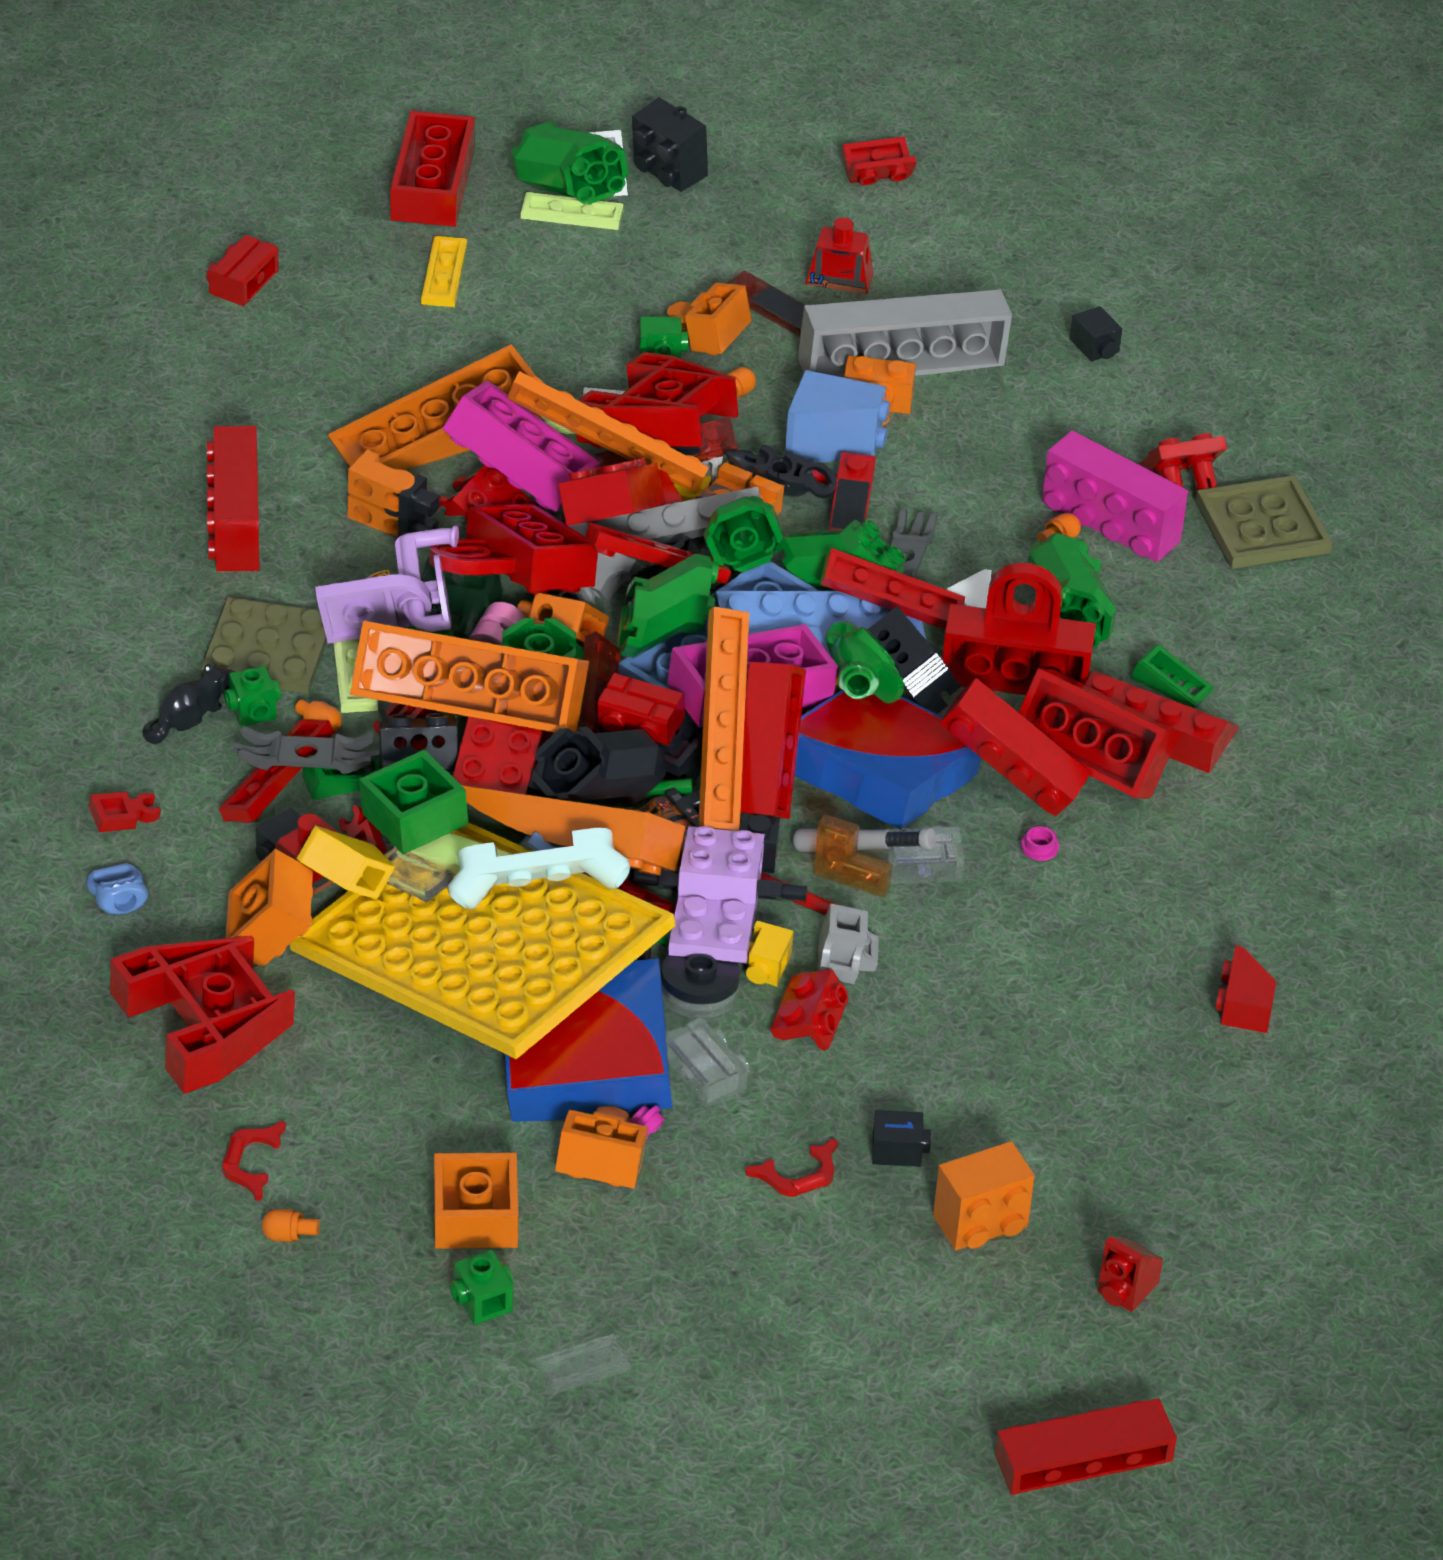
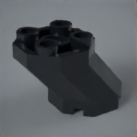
M588 726L579 727L581 731L574 732L569 728L559 729L537 749L535 759L539 764L537 772L533 769L532 779L548 798L572 802L605 799L610 805L620 804L622 807H631L645 797L666 775L665 752L644 729L594 733Z

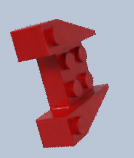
M649 352L641 353L626 364L629 389L624 393L615 394L590 390L578 399V401L589 407L601 409L607 416L621 423L631 424L639 432L653 439L666 442L670 447H700L702 445L700 417L705 414L732 418L739 416L736 377L675 356ZM576 434L577 442L591 444L594 448H604Z
M252 936L146 946L110 959V994L128 1018L171 1003L188 1027L166 1034L165 1069L183 1094L219 1082L294 1024L295 992L291 989L273 996L253 970L254 938Z

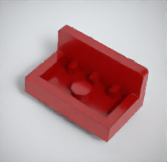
M905 136L843 144L841 148L849 182H859L863 186L872 185L878 179L890 178L894 182L903 181L913 174L917 164L915 156L910 157Z
M828 969L811 973H800L791 977L770 1029L775 1038L788 1040L811 1036L819 1049H829L845 1006L848 1003L847 990L840 983L834 971Z

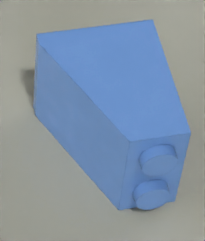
M805 370L788 411L785 454L792 452L807 461L812 459L814 463L840 461L842 452L875 456L878 448L884 449L888 436V428H883V422L887 421L890 411V402L885 401L886 386Z

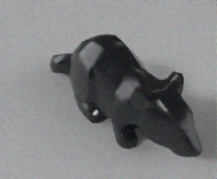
M762 445L758 455H754L749 450L729 449L723 453L731 465L753 473L752 478L759 475L783 485V495L798 497L811 492L815 497L823 499L828 498L835 492L837 480L833 470L824 464L814 463L812 459L807 461L792 452H787L784 457L774 456L773 449L770 446ZM812 470H816L825 476L827 480L826 486H819L812 474Z
M207 664L204 667L206 674L198 681L186 682L171 689L162 699L159 707V718L148 722L143 727V738L147 742L156 745L167 737L171 728L185 731L200 724L203 721L202 716L207 711L213 713L220 710L222 705L219 703V698L226 689H229V673L236 671L228 668H216L212 664ZM158 722L157 727L151 730L150 728Z

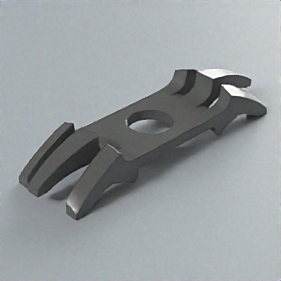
M901 508L897 528L893 531L891 545L896 546L902 553L914 555L912 560L904 562L902 566L905 569L903 574L915 578L928 545L932 544L938 512L931 511L925 532L922 535L925 513L918 511L910 533L906 534L907 509Z
M242 727V737L257 747L233 743V751L238 753L240 759L266 771L272 766L332 768L339 770L342 774H347L369 765L371 761L380 757V750L357 752L373 743L374 733H367L356 738H349L336 733L334 738L282 736L280 731L263 734L248 727ZM303 746H310L317 750V753L309 758L300 757L295 752Z

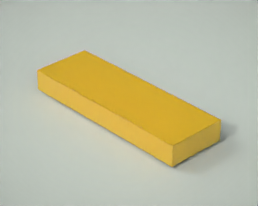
M434 236L421 296V304L455 307L467 249V239Z

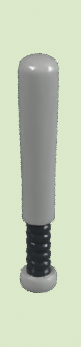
M931 827L922 828L917 832H891L889 829H799L794 833L792 841L794 848L799 852L890 849L894 846H919L922 850L929 851L935 847L936 834Z

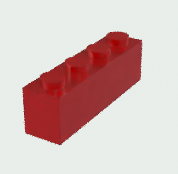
M749 663V671L746 676L741 815L742 813L790 820L806 669L792 664Z
M977 678L956 697L939 723L1049 814L1057 816L1072 803L1091 774L1089 770Z
M1160 1398L1147 1401H1133L1127 1405L1108 1409H1094L1088 1413L1064 1418L1054 1417L1044 1422L1025 1426L1015 1425L1005 1430H1000L997 1433L995 1457L1009 1492L1013 1495L1173 1462L1177 1436Z

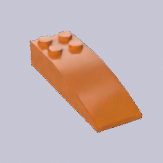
M510 344L327 435L349 468L368 449L379 454V463L393 469L407 470L470 450L455 444L451 440L450 435L443 430L444 425L463 395L487 380L509 395L519 371L526 375H536L514 346ZM531 411V412H532L533 414H535L537 417H539V418L543 417V416H541V415H539V414H537V413Z
M363 621L350 695L550 732H557L559 729L569 728L574 732L577 731L589 661Z
M463 786L466 790V802L502 824L530 836L537 832L544 838V841L562 847L574 846L572 831L606 828L612 831L614 850L630 861V868L638 869V872L656 876L661 875L662 869L677 870L685 826L647 812Z

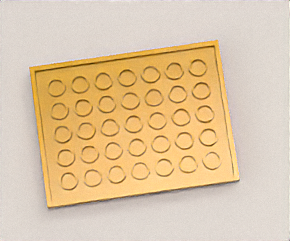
M469 822L468 825L451 832L481 844L494 842L496 849L508 852L510 855L534 852ZM397 852L388 859L395 866V869L377 900L347 891L314 917L309 930L303 936H298L289 946L291 951L517 1059L672 930L676 924L673 913L617 888L608 889L596 879L583 873L570 874L568 879L561 881H550L547 878L534 879L530 884L518 887L510 886L508 883L494 885L475 909H465L454 901L448 893V884L456 874L398 855Z

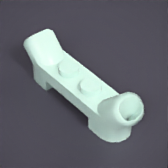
M606 828L572 831L574 846L499 857L494 842L472 845L458 851L460 871L448 884V893L454 901L465 909H475L494 885L508 883V885L514 887L530 884L532 880L547 878L550 881H561L568 879L570 874L583 872L589 874L608 889H615L627 878L630 872V861L614 850L612 831Z

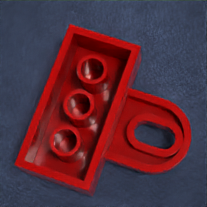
M533 503L475 506L468 509L466 539H458L456 547H452L451 544L430 546L429 563L435 567L434 555H440L442 569L445 572L462 575L505 574L510 577V581L519 583L531 594H547L549 590L553 589L576 593L580 592L581 588L595 587L598 552L594 550L595 546L587 537L566 526L565 523Z
M1010 564L998 570L991 578L986 608L950 603L942 661L961 687H967L977 678L992 691L1026 696L1038 668L1054 669L1085 684L1090 673L1096 623L1060 619L1063 592L1061 584L1055 575L1035 564ZM1028 584L1034 587L1036 599L1032 604L1023 605L1015 600L1014 591L1018 585Z

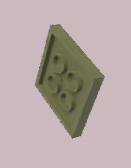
M1295 475L1197 490L1196 503L1231 569L1331 553L1333 542Z
M228 597L202 664L201 677L206 675L204 667L207 664H212L216 668H228L236 672L265 665L270 678L277 679L281 690L309 694L327 644L320 611Z

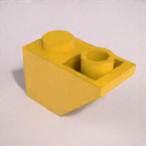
M316 825L297 857L301 863L344 889L376 900L395 869V866L375 845Z

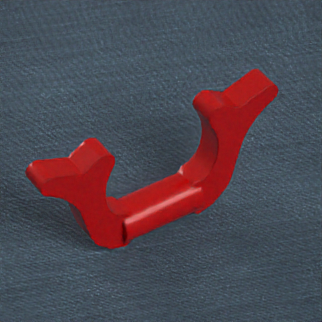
M284 1121L264 1129H242L230 1137V1143L222 1161V1173L228 1180L246 1187L253 1194L256 1201L263 1199L262 1187L268 1183V1175L266 1173L250 1174L242 1171L239 1168L242 1154L246 1146L254 1142L265 1143L273 1148H279L280 1136L286 1130V1123Z
M831 1139L823 1146H810L809 1154L818 1160L821 1168L815 1173L794 1180L785 1179L777 1174L774 1168V1161L769 1159L763 1165L747 1166L746 1176L759 1178L767 1182L781 1195L788 1197H797L800 1194L826 1187L831 1184L834 1178L832 1154L838 1147V1141Z

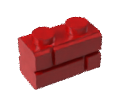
M245 235L236 245L231 244L227 248L225 256L218 263L213 262L208 268L206 278L209 282V294L245 306L279 271L278 249L276 245L265 241L260 243L259 239Z
M617 673L613 674L607 684V688L604 689L598 700V725L604 726L611 732L644 729L655 742L668 746L685 716L684 693Z

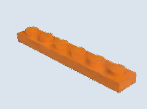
M519 371L512 384L507 399L630 461L645 458L646 465L658 463L659 470L667 472L673 483L695 494L697 493L709 467L702 464L696 457L684 455L670 448L666 442L653 439L639 432L631 424L621 423L607 416L599 408L589 407L576 400L571 394L558 391L544 384L536 376L526 375Z
M713 607L709 610L698 827L707 826L713 829L740 831L749 612Z

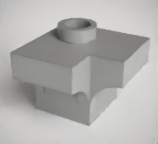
M598 553L595 587L590 588L596 597L609 602L615 592L621 586L630 584L631 576L637 574L642 568L635 559L623 554L615 553L614 557Z
M830 903L819 933L817 971L832 969L840 982L855 984L859 970H876L878 965L879 936L868 931V911Z

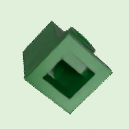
M641 316L640 354L649 352L681 358V351L688 352V331H682L681 317Z

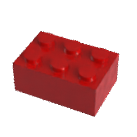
M645 458L568 474L570 481L558 483L566 526L631 514L666 505L658 463L646 465Z

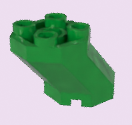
M550 121L525 129L521 135L522 142L518 148L515 145L510 152L514 174L520 181L539 190L573 196L583 204H592L613 197L615 193L622 191L626 184L625 178L629 174L625 151L619 144L597 134L559 128L557 124Z
M745 496L717 508L712 513L710 522L703 533L714 562H718L722 566H724V563L732 565L734 570L745 572L770 562L776 552L775 547L779 545L785 535L773 505L765 503L762 498L757 496Z
M865 519L862 523L854 520L845 529L791 532L775 547L778 554L784 550L786 556L782 559V562L791 574L812 587H818L823 591H834L832 588L820 585L826 555L831 548L902 574L905 572L902 566L906 561L904 554L896 546H889L880 537L881 531L868 519Z
M1054 533L1046 541L1041 543V540L1032 545L1029 551L1028 563L1047 569L1059 580L1063 592L1060 619L1096 623L1093 649L1097 648L1100 642L1109 639L1112 634L1116 615V607L1100 579L1101 562L1096 556L1092 560L1087 553L1089 547L1084 541Z
M694 554L650 579L634 577L626 593V597L633 598L632 602L629 601L627 606H623L618 634V647H621L619 655L635 658L680 632L696 634L698 630L702 631L706 618H708L709 610L715 605V597L710 596L711 584H715L717 580L718 562L711 561L710 556Z
M523 618L502 632L503 646L589 661L588 672L601 681L600 658L576 643V632L555 618H544V624H534V618Z

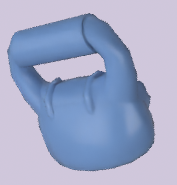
M128 863L94 870L87 877V889L95 896L97 906L108 914L121 915L136 911L145 904L149 893L143 883L144 878L141 871Z

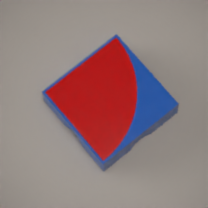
M842 689L801 716L795 776L819 789L831 792L845 799L856 808L902 830L926 813L937 800L951 795L967 784L978 773L981 757L939 724L943 718L942 716L902 696L895 702L885 703L874 694L865 698L855 699L848 696Z
M659 958L633 961L519 1058L515 1059L505 1054L507 1095L512 1122L566 1119L569 1110L591 1114L598 1107L602 1106L617 1107L627 1113L638 1112L645 1105L649 1109L655 1105L660 1109L673 1108Z

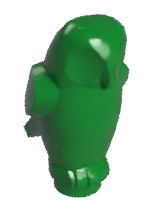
M841 621L835 623L826 631L825 641L830 651V656L838 665L837 679L839 687L848 696L861 699L874 694L885 703H892L901 698L905 690L903 688L904 678L900 676L895 667V662L869 630L864 627L858 628L848 621Z

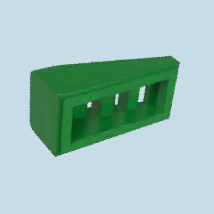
M1159 644L1155 645L1138 661L1130 676L1149 688L1194 709L1215 688ZM1180 680L1186 682L1182 687L1177 684ZM1193 686L1201 690L1194 695L1188 692Z
M380 758L371 761L365 767L372 766L374 772L378 771ZM305 767L302 773L312 800L360 791L359 779L367 775L364 774L362 768L354 771L355 775H350V773L342 774L339 770L332 768Z

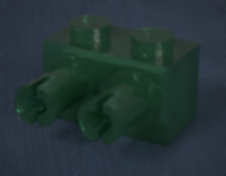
M429 556L421 576L422 582L437 580L435 567L429 563ZM443 571L450 614L460 615L453 634L455 637L464 639L468 636L469 639L487 607L501 600L503 587L500 575H462ZM431 599L432 608L429 616L442 614L441 603L432 604Z

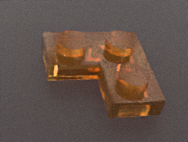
M823 814L818 823L814 875L885 898L891 886L893 864L857 853L859 825Z

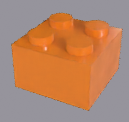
M275 849L229 891L225 938L252 936L254 938V964L267 965L274 957L281 956L292 941L298 936H303L309 930L312 923L311 899L314 893L312 887L313 869Z
M1012 1141L940 1164L933 1217L953 1249L956 1251L965 1247L971 1249L979 1248L989 1239L1004 1234L1008 1237L1015 1236L1025 1227H1028L1035 1175Z
M434 1153L435 1249L518 1248L517 1153Z

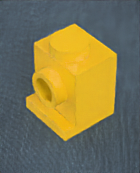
M756 921L753 941H750L747 962L744 963L748 964L746 976L751 982L755 984L778 985L792 955L793 930Z

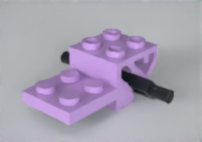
M688 826L680 871L661 870L660 876L638 872V869H635L634 884L678 890V900L674 915L676 926L671 930L668 955L690 957L694 954H707L715 960L740 963L747 962L752 929H754L757 913V899L777 901L786 899L806 902L807 886L761 880L765 834L752 833L746 830H720L707 826Z

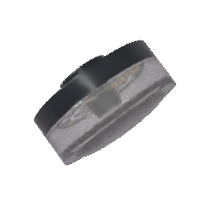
M694 954L690 957L667 955L665 957L661 970L665 1005L672 1011L690 1018L706 1019L725 1014L734 1007L739 992L740 967L738 962L715 960L707 954Z

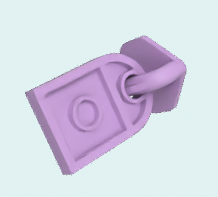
M458 527L425 530L400 536L395 542L399 574L369 577L315 587L327 643L360 639L363 621L402 628L414 626L416 629L424 632L451 629L449 601L440 555H434L437 580L422 582L417 548L451 544L452 547H456L459 539ZM431 599L432 604L441 603L442 614L429 616L432 608Z

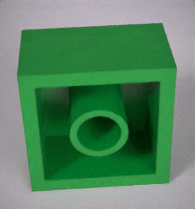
M425 749L359 779L363 815L403 855L468 825L465 788Z

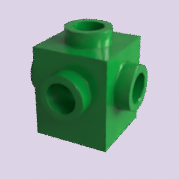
M265 665L229 673V689L224 691L225 701L230 712L234 711L241 727L277 719L276 701L281 700V691L277 679L270 678Z
M493 1250L478 1255H470L454 1263V1281L450 1282L451 1295L458 1306L463 1305L474 1325L513 1312V1277L506 1263L501 1264Z

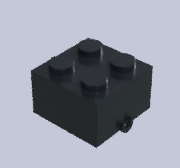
M658 97L632 116L634 164L641 172L651 173L664 186H672L680 192L708 176L706 125L688 115L685 107H675Z

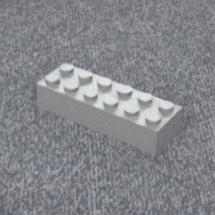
M1001 289L804 305L798 361L803 374L805 370L843 378L848 355L916 363L915 376L1004 366L1012 313Z

